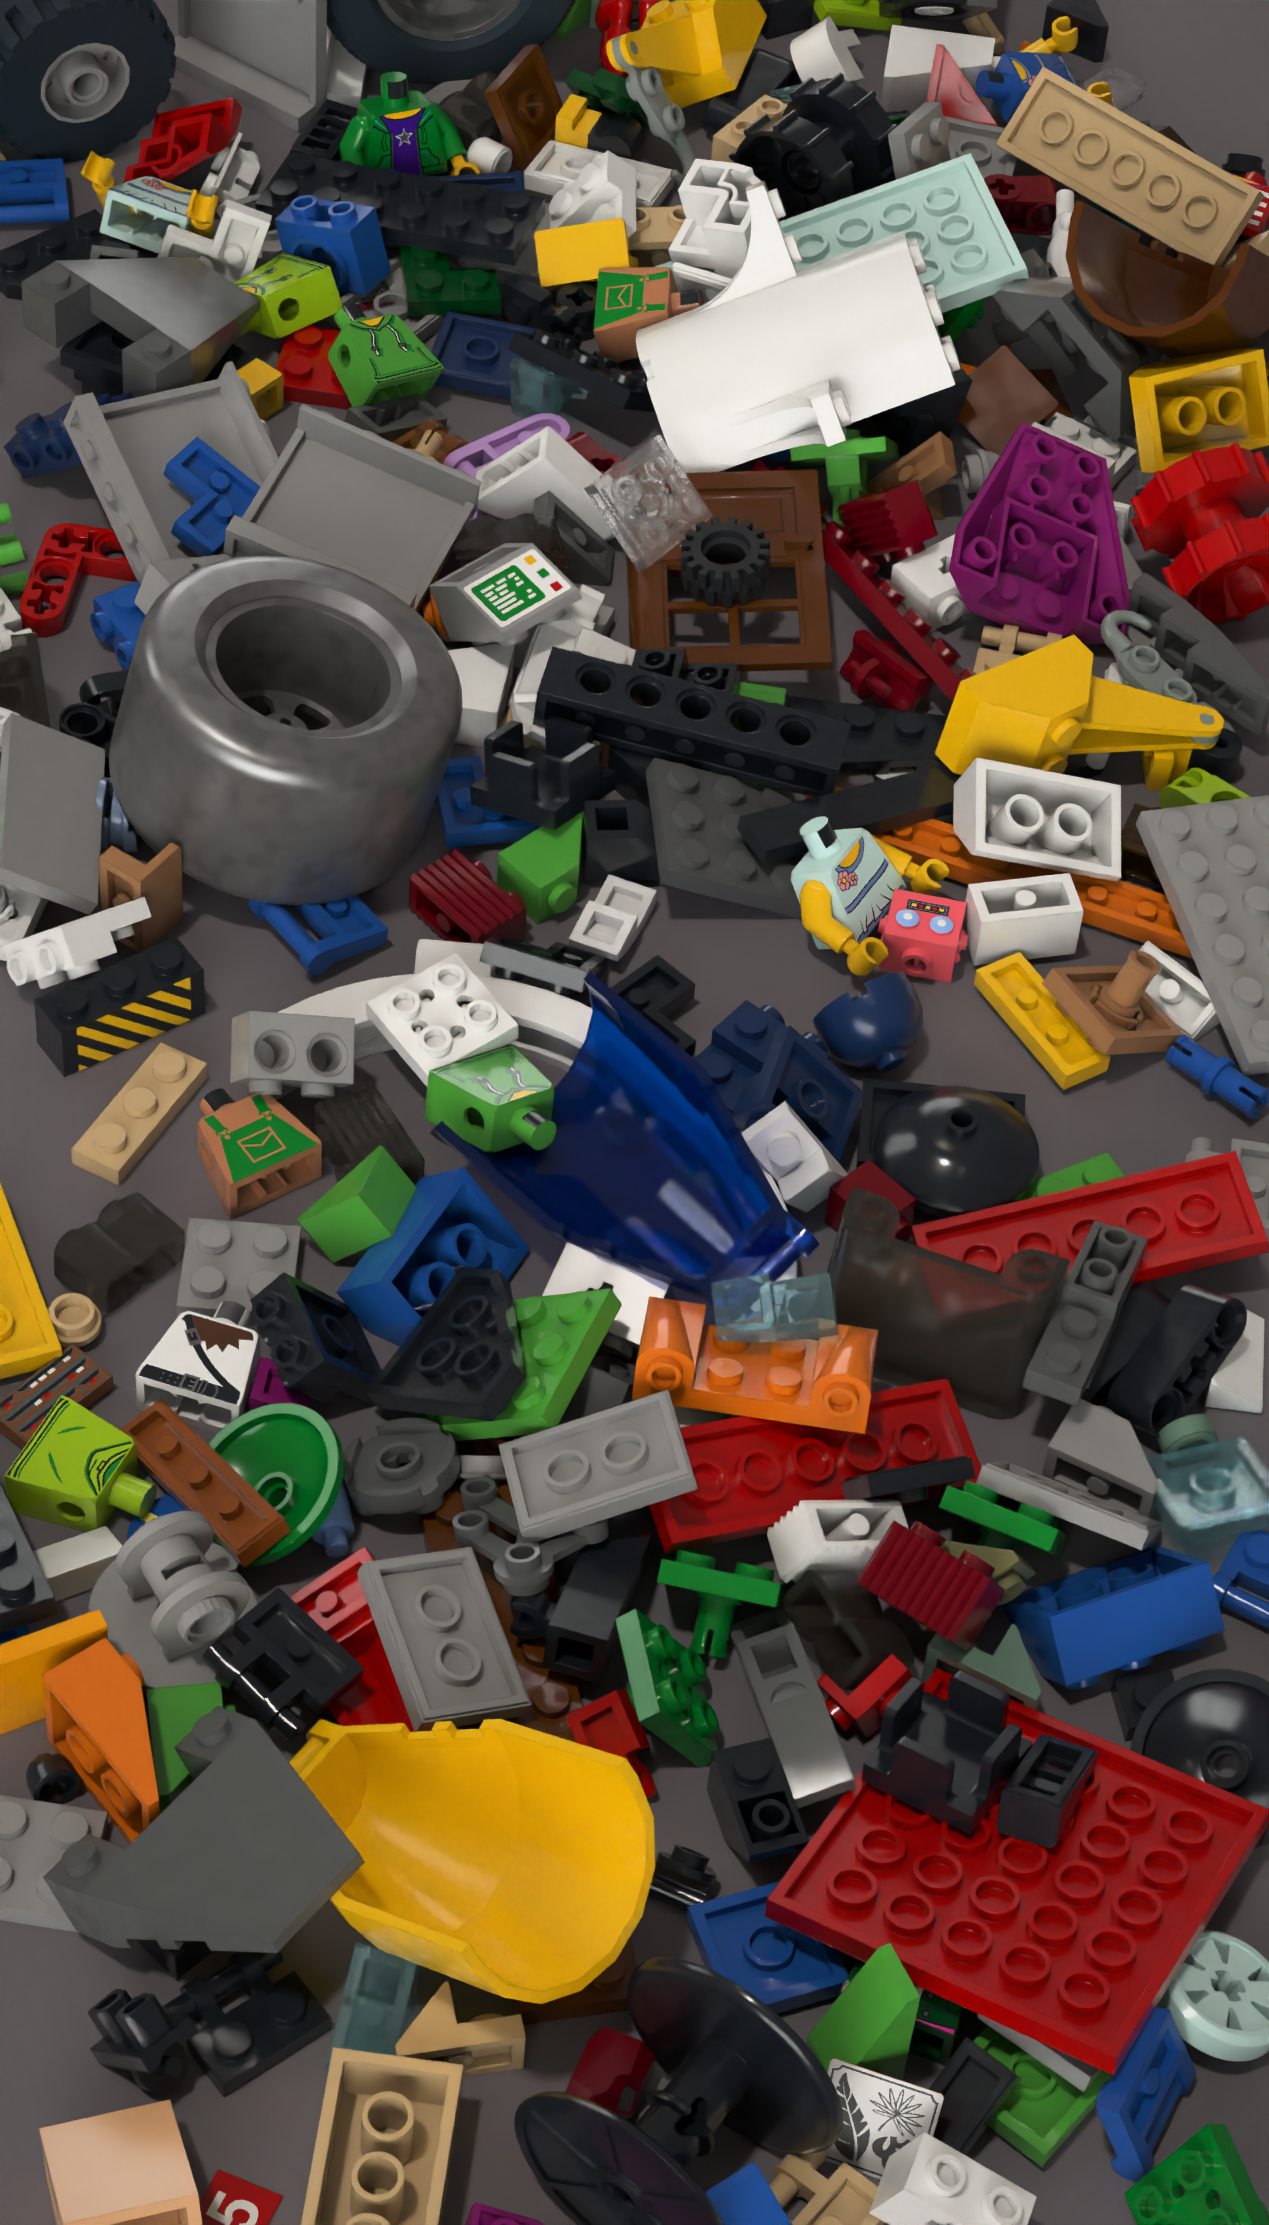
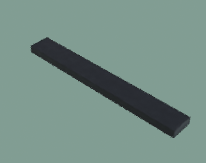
M1088 754L1068 755L1067 767L1062 774L1090 778L1102 774L1104 767L1102 769L1091 768L1086 762ZM945 764L743 815L739 818L737 829L755 855L764 864L808 852L809 850L800 835V829L806 822L816 817H827L834 830L863 828L871 835L953 814L954 784L962 775L954 774Z

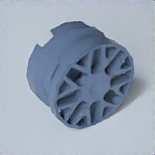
M101 777L98 783L95 803L102 811L101 850H107L113 845L122 846L125 852H138L137 836L139 837L140 835L124 814L116 798L111 778Z

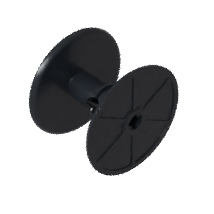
M656 1957L640 1963L634 1969L627 1986L628 2008L636 2030L644 2044L655 2054V2061L671 2079L663 2091H651L647 2094L646 2099L650 2107L638 2121L633 2124L598 2103L558 2091L541 2092L529 2096L519 2105L514 2118L516 2137L528 2165L548 2194L577 2225H725L708 2195L686 2170L696 2156L703 2157L712 2153L715 2144L713 2135L722 2124L768 2148L785 2153L807 2155L824 2151L832 2146L841 2135L844 2121L840 2098L828 2073L807 2044L780 2016L746 1989L719 1973L690 1961L670 1957Z

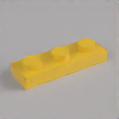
M1021 952L977 969L974 985L1063 1090L1108 1070L1110 1056L1094 1049L1089 1044L1087 1035L1078 1024L1057 1007L1056 999L1042 985L1044 979Z

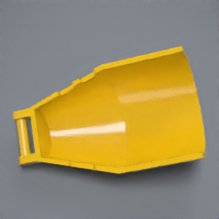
M319 1719L306 1733L307 1743L289 1763L354 1845L365 1862L329 1900L346 1921L379 1950L498 1996L543 2004L581 1991L616 1961L642 1918L655 1870L654 1816L638 1775L627 1758L502 1719H484L479 1729L460 1730L456 1728L452 1721L435 1722L432 1731L410 1732L405 1723L341 1726Z

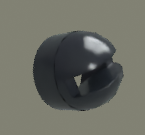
M39 1754L29 1764L27 1769V1786L34 1800L64 1804L76 1795L81 1785L80 1777L74 1765L63 1754Z

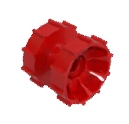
M1234 442L1229 447L1214 448L1202 452L1194 450L1191 456L1174 463L1163 471H1155L1153 473L1155 477L1143 488L1140 494L1130 499L1137 516L1131 522L1144 551L1153 549L1159 553L1167 554L1168 559H1173L1178 555L1170 566L1162 569L1168 588L1184 598L1213 624L1225 623L1236 619L1242 621L1245 619V616L1269 604V513L1264 514L1262 517L1260 516L1269 507V466L1262 451L1252 453L1245 448H1240L1238 442Z

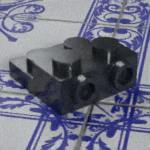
M284 1272L250 1300L252 1303V1317L258 1323L257 1330L266 1344L272 1348L271 1357L274 1365L277 1366V1374L282 1383L291 1392L297 1395L303 1393L324 1404L338 1392H341L347 1397L353 1395L376 1406L366 1394V1390L382 1369L356 1315L345 1303Z

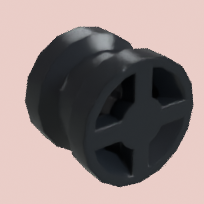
M571 283L559 289L556 299L557 307L567 306L576 312L577 318L566 326L576 333V339L580 341L593 339L595 337L593 330L597 288L586 283Z

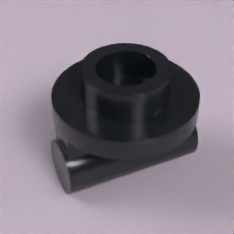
M680 1845L674 1846L672 1854L659 1852L655 1860V1870L648 1895L686 1911L688 1906L709 1901L710 1890L717 1877L716 1873L707 1869L710 1858Z

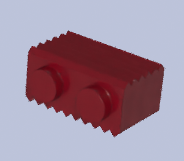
M919 479L869 493L839 505L837 510L838 513L842 514L840 521L845 523L844 529L854 538L851 547L855 552L857 549H860L870 557H873V560L878 565L896 558L898 560L925 551L926 547L923 541L938 535Z
M454 848L451 854L446 853L443 859L438 858L434 864L430 863L427 868H421L418 873L414 872L410 877L409 908L412 914L416 913L418 919H423L425 926L429 925L432 932L436 931L438 937H443L444 941L484 944L485 940L495 934L519 941L525 939L527 909L522 898L512 890L507 892L492 880L489 870L482 862L478 860L472 862L458 849Z
M893 1520L856 1580V1583L967 1652L972 1648L973 1641L978 1638L979 1631L985 1627L986 1620L991 1617L992 1610L997 1607L998 1600L1004 1596L1005 1590L990 1579L995 1568L966 1550L963 1551L959 1559L941 1549L947 1539L918 1521H915L909 1530Z

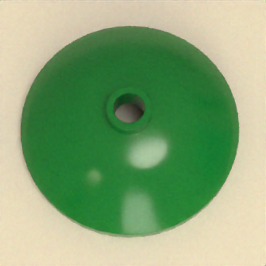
M276 1403L262 1406L230 1422L208 1443L214 1451L285 1518L291 1529L289 1534L245 1568L274 1562L296 1550L318 1530L334 1506L344 1474L343 1449L339 1437L332 1426L312 1409L293 1403ZM213 1538L212 1543L217 1544V1545H220V1544Z

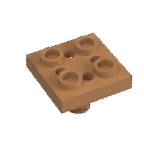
M1132 950L1123 966L1052 968L1042 983L1056 999L1057 1007L1078 1024L1087 1035L1089 1044L1104 1055L1169 1051L1171 1046L1176 1048L1178 1044L1175 1040L1184 1035L1145 991L1153 977L1160 971V965L1152 956L1143 951L1137 950L1135 952Z

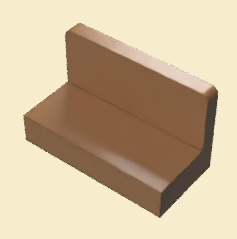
M172 842L169 843L146 865L114 846H111L98 857L101 911L145 897L152 917L133 923L132 927L135 934L119 941L137 952L152 947L183 918L181 847Z

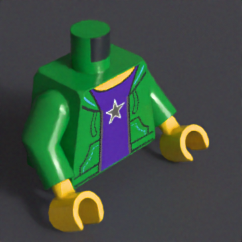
M388 72L380 76L381 96L362 99L358 103L357 115L351 119L339 143L341 161H349L355 165L378 169H393L401 173L424 176L447 171V163H452L454 170L451 172V176L459 175L460 170H466L471 175L480 174L476 165L465 162L464 157H466L467 152L454 123L439 104L428 101L418 90L408 91L407 75L402 72Z

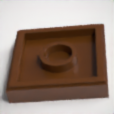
M538 44L525 45L484 91L506 147L512 151V161L516 170H526L548 141H554L556 115L563 106Z

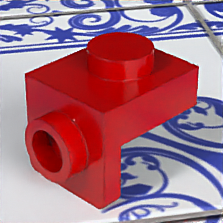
M891 1654L849 1696L825 1673L817 1680V1683L826 1699L825 1704L831 1720L842 1731L845 1732L853 1726L861 1735L868 1739L882 1726L883 1712L886 1706L909 1681L912 1675L909 1669Z

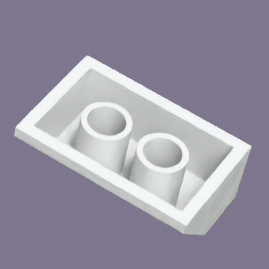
M976 758L954 784L953 831L972 855L1115 882L1121 878V785L982 758Z

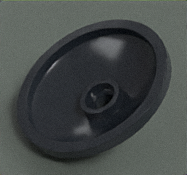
M943 1085L912 1092L896 1101L884 1113L875 1134L874 1159L877 1167L916 1199V1208L927 1213L949 1218L1019 1201L1034 1182L1039 1163V1146L1036 1135L1026 1118L1005 1100L976 1088Z
M1233 1669L1203 1670L1182 1677L1163 1689L1147 1706L1135 1728L1130 1750L1269 1809V1682L1254 1674ZM1228 1756L1236 1757L1239 1762L1237 1773L1232 1777H1222L1218 1770L1220 1761ZM1269 1822L1267 1829L1254 1850L1269 1843Z

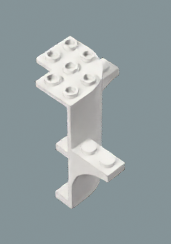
M765 180L748 186L746 194L751 212V239L745 259L732 281L718 295L705 304L639 329L636 334L638 356L648 381L646 384L677 472H720L747 461L794 447L810 444H825L829 447L846 440V426L853 422L955 385L953 372L961 369L951 336L948 335L943 338L940 336L937 326L944 324L942 308L934 285L931 284L925 287L923 285L920 274L927 272V268L918 240L914 239L908 242L905 231H901L797 270L795 264L803 260L794 235L784 236L779 218L786 216V212L777 188L768 191Z

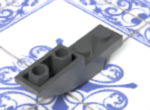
M1094 1221L1064 1282L1059 1303L1026 1369L1023 1388L1078 1406L1085 1388L1089 1389L1106 1351L1140 1265L1148 1238L1130 1233L1118 1226H1110Z
M782 1606L732 1624L730 1636L761 1712L767 1734L773 1741L797 1809L817 1801L827 1800L834 1795L856 1788L822 1693L795 1626L790 1622L785 1607Z

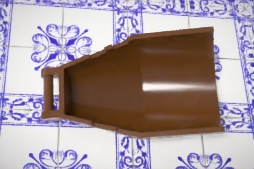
M1076 200L1070 218L1066 260L1074 291L1096 320L1172 359L1182 356L1245 349L1269 334V256L1251 245L1241 243L1236 261L1231 270L1212 265L1180 251L1177 259L1165 255L1166 244L1152 240L1150 248L1138 243L1141 236L1140 233L1128 228L1085 202Z

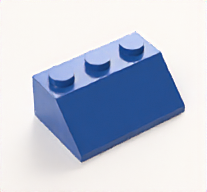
M464 1167L420 1178L415 1185L417 1189L393 1236L370 1246L336 1292L371 1334L399 1347L460 1267L499 1270L505 1279L508 1280L530 1249Z
M1158 1545L1024 1590L1016 1598L1002 1605L1010 1623L1017 1626L1025 1649L1040 1675L1065 1685L1067 1689H1081L1092 1686L1101 1680L1100 1674L1116 1668L1128 1671L1146 1667L1153 1662V1655L1170 1649L1173 1652L1197 1649L1206 1643L1205 1637L1225 1630L1209 1562Z

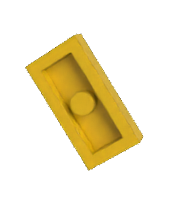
M622 218L540 230L534 234L541 288L557 290L571 283L596 284L598 283L599 269L639 267L638 258L630 256L626 222Z

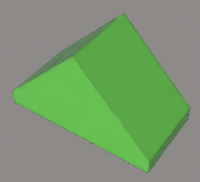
M380 1145L296 1220L330 1261L334 1263L392 1237L417 1187L384 1147Z

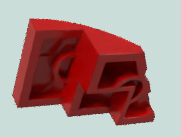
M233 97L158 113L154 119L152 138L141 140L138 163L126 167L124 183L144 176L154 177L169 183L219 153L232 141L240 122L242 107Z

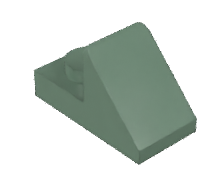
M1015 1624L1010 1626L993 1656L982 1651L974 1643L972 1648L966 1652L937 1633L935 1634L927 1648L921 1680L927 1682L936 1668L953 1675L960 1670L1007 1692L1011 1700L1032 1709H1038L1042 1691Z

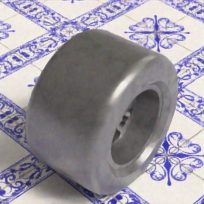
M286 556L237 557L203 566L183 576L159 595L147 612L140 627L110 743L109 769L116 798L134 829L154 851L159 853L171 842L181 847L182 872L215 889L255 901L286 905L322 904L358 895L373 889L397 873L410 859L422 839L460 728L463 703L459 675L444 643L420 614L390 591L355 573L313 560Z

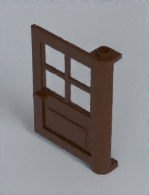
M645 464L639 465L627 473L624 480V494L626 495L625 534L630 648L634 650L653 648L686 649L689 664L738 663L740 672L832 669L817 470L668 473L660 466ZM719 516L721 523H728V516L737 517V525H742L746 519L753 522V530L760 527L764 531V538H769L770 567H795L797 599L748 600L747 604L741 606L738 600L735 599L732 600V607L724 608L723 601H716L715 606L706 605V601L668 602L667 570H681L682 539L686 540L685 534L689 529L696 531L697 523L704 521L707 526H711V518ZM719 559L713 561V563L721 565H729L739 562L733 559ZM798 611L800 644L740 645L738 612ZM728 613L730 645L670 647L669 614Z

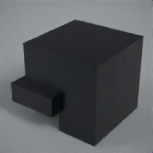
M962 368L953 372L955 385L869 416L887 438L898 443V452L902 457L939 431L950 439L972 383V379Z

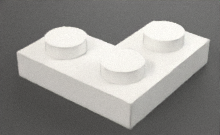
M227 200L213 240L169 224L157 258L195 257L235 283L253 271L270 226L272 215Z

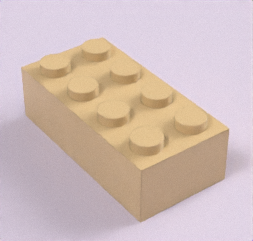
M333 2047L301 2225H442L461 2106L463 2065Z

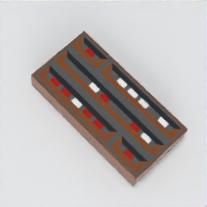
M72 1343L62 1351L61 1357L53 1358L0 1400V1432L23 1450L61 1395L72 1399L87 1409L113 1389V1375Z

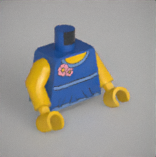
M1059 17L1052 23L1051 38L1046 41L1040 38L1018 52H1005L1002 54L994 72L982 70L979 73L975 85L977 95L992 98L1003 120L1009 123L1042 67L1049 69L1076 85L1061 55L1052 54L1054 50L1059 52L1074 50L1078 42V28L1071 29L1069 17ZM1096 82L1087 88V92L1113 106L1112 93H1110L1107 82Z

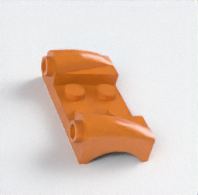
M649 1296L636 1361L632 1400L668 1390L673 1405L678 1407L865 1434L879 1330L821 1322L818 1340L804 1339L791 1333H763L744 1330L736 1325L716 1326L704 1324L705 1304Z

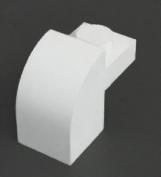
M830 16L791 41V56L803 83L810 77L815 81L833 78L838 73L844 75V80L854 84L864 78L850 53L851 50L861 44L854 30L838 31Z

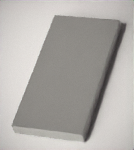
M11 713L4 722L0 765V882L90 915L98 905V857L101 850L102 811L95 803L99 779L104 777L105 749L14 713Z

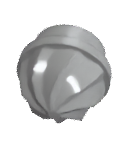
M976 449L973 455H964L962 457L961 478L967 494L979 492L994 464L1000 457L998 454L983 449Z

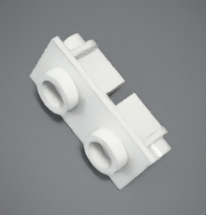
M240 132L230 148L226 147L217 153L210 169L217 172V175L210 171L199 191L200 194L207 197H212L213 195L219 197L216 212L220 217L223 214L227 200L235 202L248 196L249 190L261 169L258 155L253 151H246L238 146L243 135Z

